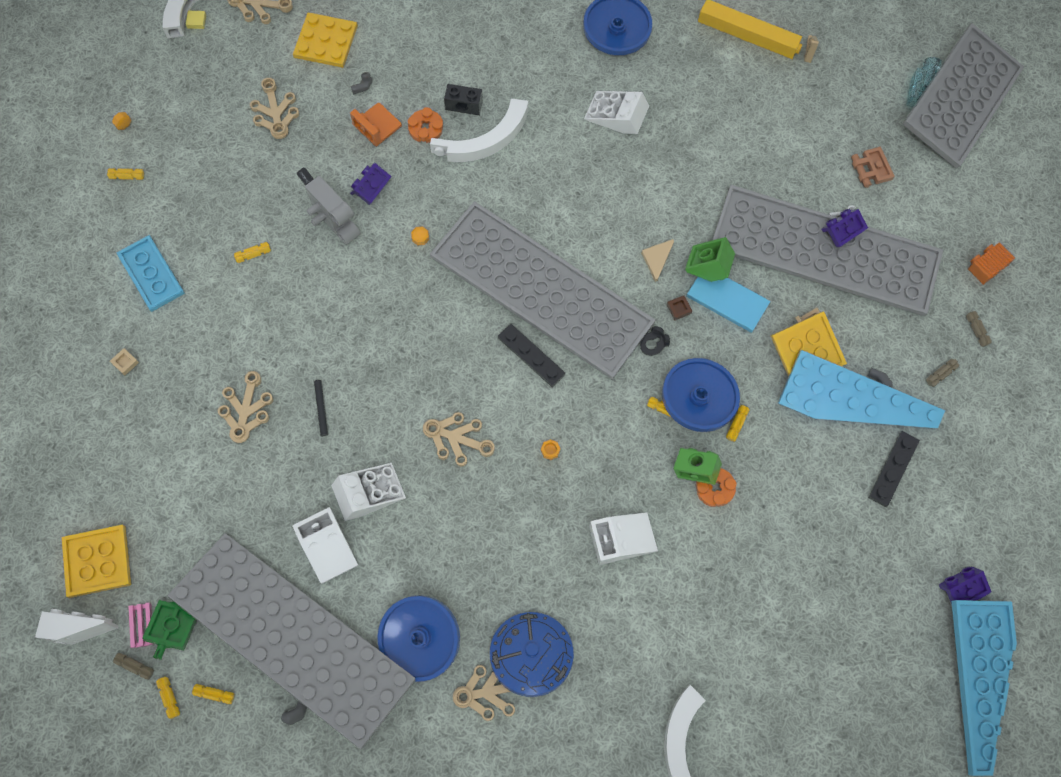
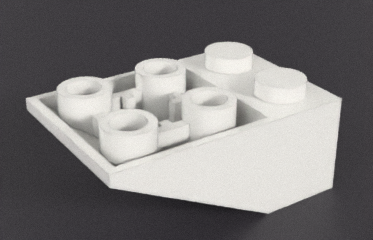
M596 91L584 120L624 134H638L649 104L643 92Z
M392 463L339 475L331 485L345 521L362 517L406 498Z
M330 507L292 525L321 584L359 566Z
M648 513L612 516L590 521L589 528L599 565L658 552Z
M51 609L50 612L41 613L35 637L53 643L73 645L118 629L119 625L112 623L113 619L105 618L102 615L92 614V616H87L80 612H72L70 614L62 610Z

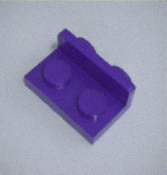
M375 162L371 166L367 165L361 172L363 177L360 180L357 178L351 185L353 190L350 194L352 196L356 194L368 205L373 202L392 177Z
M849 208L842 211L837 219L832 218L827 221L826 226L821 230L822 232L828 231L835 246L841 247L868 229V226L859 209L850 210Z
M972 566L963 568L960 573L947 577L944 582L939 584L940 589L947 592L950 602L955 600L977 601L992 592L984 571Z

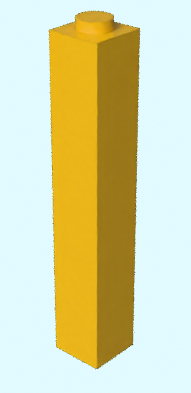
M706 0L700 11L698 22L790 59H793L795 53L799 54L803 44H800L802 36L717 2Z

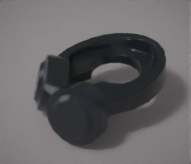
M654 326L651 332L647 333L641 340L640 349L645 355H657L664 347H669L670 337L668 334H664V330L661 327ZM660 338L655 349L651 350L646 347L648 340Z

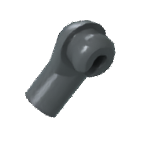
M369 72L362 73L361 82L351 86L353 95L369 89L372 83V77Z
M871 367L868 373L869 377L880 381L886 386H893L886 373Z
M298 701L295 709L289 712L285 711L282 714V722L287 725L297 723L304 718L307 707Z

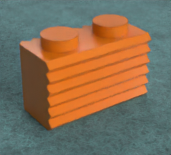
M1000 242L995 246L993 244L989 245L983 251L985 254L982 256L978 254L970 261L972 265L968 270L983 285L1015 259Z

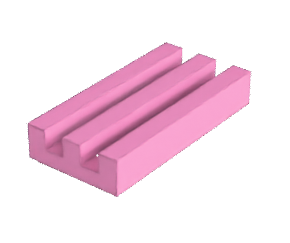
M151 603L128 606L131 648L154 645L153 643L144 642L142 639L144 635L143 609L146 610L147 628L152 617ZM135 610H137L139 643H137Z

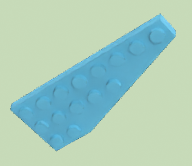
M803 350L799 351L778 401V404L814 419L938 428L945 413V410Z
M955 600L951 602L968 774L971 776H993L998 749H995L996 742L1002 727H999L1001 716H1004L1010 684L1008 683L1009 671L1013 668L1012 654L1013 651H1016L1017 645L1013 605L1011 601Z

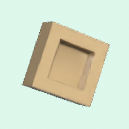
M125 348L110 360L124 376L139 363Z

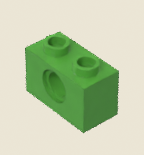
M680 448L673 469L677 478L715 485L722 463L719 455L714 452H701L693 448Z

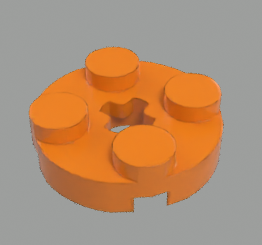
M425 107L413 113L408 119L409 134L418 142L426 141V143H430L431 138L438 139L441 136L443 120L437 112ZM424 123L427 124V123H428V124H429V128H428V129H427L426 127L422 128V126H423L422 124H424Z
M722 468L716 483L720 484L719 488L722 489L721 491L716 490L714 492L712 491L713 486L711 484L696 481V491L699 499L710 507H720L728 504L736 492V481L728 471Z

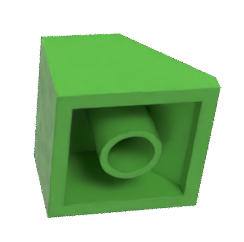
M726 237L693 245L685 270L687 273L710 282L724 280L729 277L735 252Z

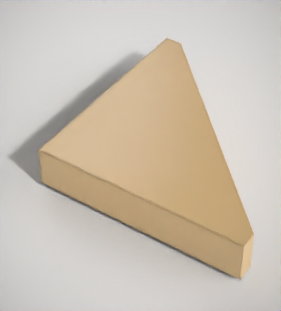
M808 36L805 62L811 63L819 44L816 36Z
M673 239L644 249L641 252L655 282L658 281L674 244Z

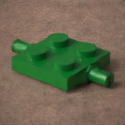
M159 600L142 639L145 642L157 645L153 658L162 660L166 648L185 650L197 620L176 603Z

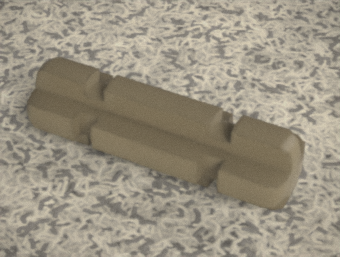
M976 311L968 313L966 318L968 322L972 323L970 326L976 337L980 339L978 340L980 345L984 347L991 344L992 340L989 335H986L988 332L982 321L978 319V313Z
M950 359L946 362V365L941 366L933 375L931 374L926 379L928 385L935 387L939 384L940 381L959 368L958 361Z
M117 653L113 659L114 664L136 675H140L144 679L149 680L153 675L154 670L152 668L144 666V664L132 658H127L122 653Z

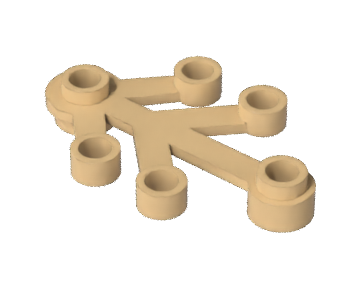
M228 0L229 5L240 9L247 22H252L255 18L253 12L245 6V4L251 5L260 16L263 24H269L271 17L262 7L277 8L285 13L290 12L293 8L291 0Z
M265 78L262 80L261 86L268 95L270 108L260 104L258 100L251 101L250 107L254 112L259 111L273 118L274 123L265 120L262 115H255L253 121L256 126H263L269 129L274 138L283 139L289 132L287 126L293 119L299 116L298 108L290 107L288 114L282 121L280 116L289 104H293L296 101L294 93L288 92L285 94L281 104L277 106L274 93L277 88L276 83L272 78Z
M250 371L245 375L247 386L242 405L235 396L236 393L233 388L226 387L222 391L224 398L230 401L239 414L237 423L231 416V410L228 406L222 405L218 408V414L231 427L230 438L236 443L245 442L249 438L251 430L260 424L267 423L269 420L267 412L261 410L256 414L254 420L247 423L249 416L264 406L273 403L272 395L269 392H265L261 395L260 400L251 405L254 389L261 384V377L255 371ZM251 376H255L254 380H249ZM228 391H232L230 396H226ZM265 397H270L268 401H264ZM224 409L228 410L226 414H221ZM261 415H266L265 419L260 420ZM242 430V434L237 436L236 432Z
M456 412L453 416L442 421L436 419L427 420L423 425V432L428 438H433L438 450L437 455L439 459L445 460L449 457V450L444 447L440 436L448 439L456 457V464L460 467L467 464V457L462 453L458 443L479 450L480 454L484 457H490L494 454L495 446L492 441L484 440L478 442L462 436L471 431H480L482 429V422L479 419H474L471 423L452 431L444 428L452 424L461 425L464 422V416L460 412ZM461 416L462 419L461 421H455V417ZM474 423L480 424L478 428H474L472 425ZM434 426L436 427V431L431 432L429 431V428ZM489 447L491 450L486 453L483 449ZM444 450L447 452V454L445 456H441L440 452ZM460 457L465 459L463 463L458 462Z
M483 665L476 666L474 674L467 685L458 687L453 693V701L456 706L460 708L471 707L481 714L485 721H491L494 718V711L491 708H485L474 699L485 698L501 709L505 716L510 717L514 715V705L506 703L496 696L511 691L503 685L494 686L498 680L494 672H492L482 689L473 690L479 679L486 676L487 671ZM483 668L484 674L479 676L476 674V670ZM462 693L467 694L466 701H461L459 699V696ZM507 706H511L513 708V712L511 714H507L505 712V708ZM490 710L492 717L485 718L484 712Z

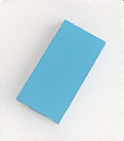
M150 235L116 253L151 312L185 294Z
M697 277L686 296L751 333L770 303L766 298L729 278L710 282Z

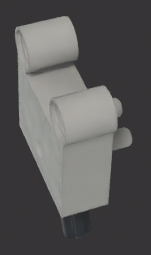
M301 168L297 172V176L304 183L312 204L307 209V213L310 216L314 213L318 214L312 218L311 223L313 226H317L324 221L341 241L344 240L343 243L347 245L361 234L358 227L349 220L354 216L353 210L320 175L313 179L306 168Z

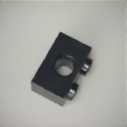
M447 84L444 96L445 110L480 116L483 103L482 89Z

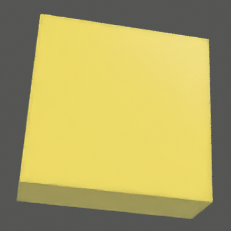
M188 10L186 27L189 29H204L206 21L205 11Z

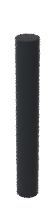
M315 380L314 388L320 436L323 437L328 436L322 381Z

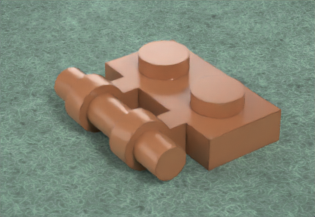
M881 146L864 151L862 154L863 158L861 159L858 154L851 156L852 165L857 170L859 181L863 183L865 188L872 185L870 179H874L875 184L891 181L895 177ZM867 165L869 172H866L863 166Z

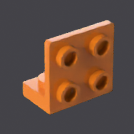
M379 102L365 113H359L356 109L350 112L352 124L376 147L402 127L401 122Z

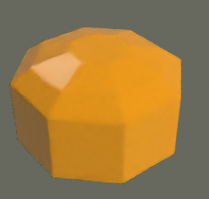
M119 112L113 117L112 123L118 130H124L129 127L132 120L126 112Z
M423 226L415 227L411 232L412 242L416 245H425L429 241L428 230Z
M551 439L543 442L541 447L543 457L549 460L557 458L560 452L558 442Z

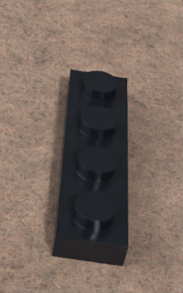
M512 324L508 325L498 335V339L552 388L565 376L566 372Z
M904 431L900 432L868 497L869 499L884 507L889 505L919 444V439Z

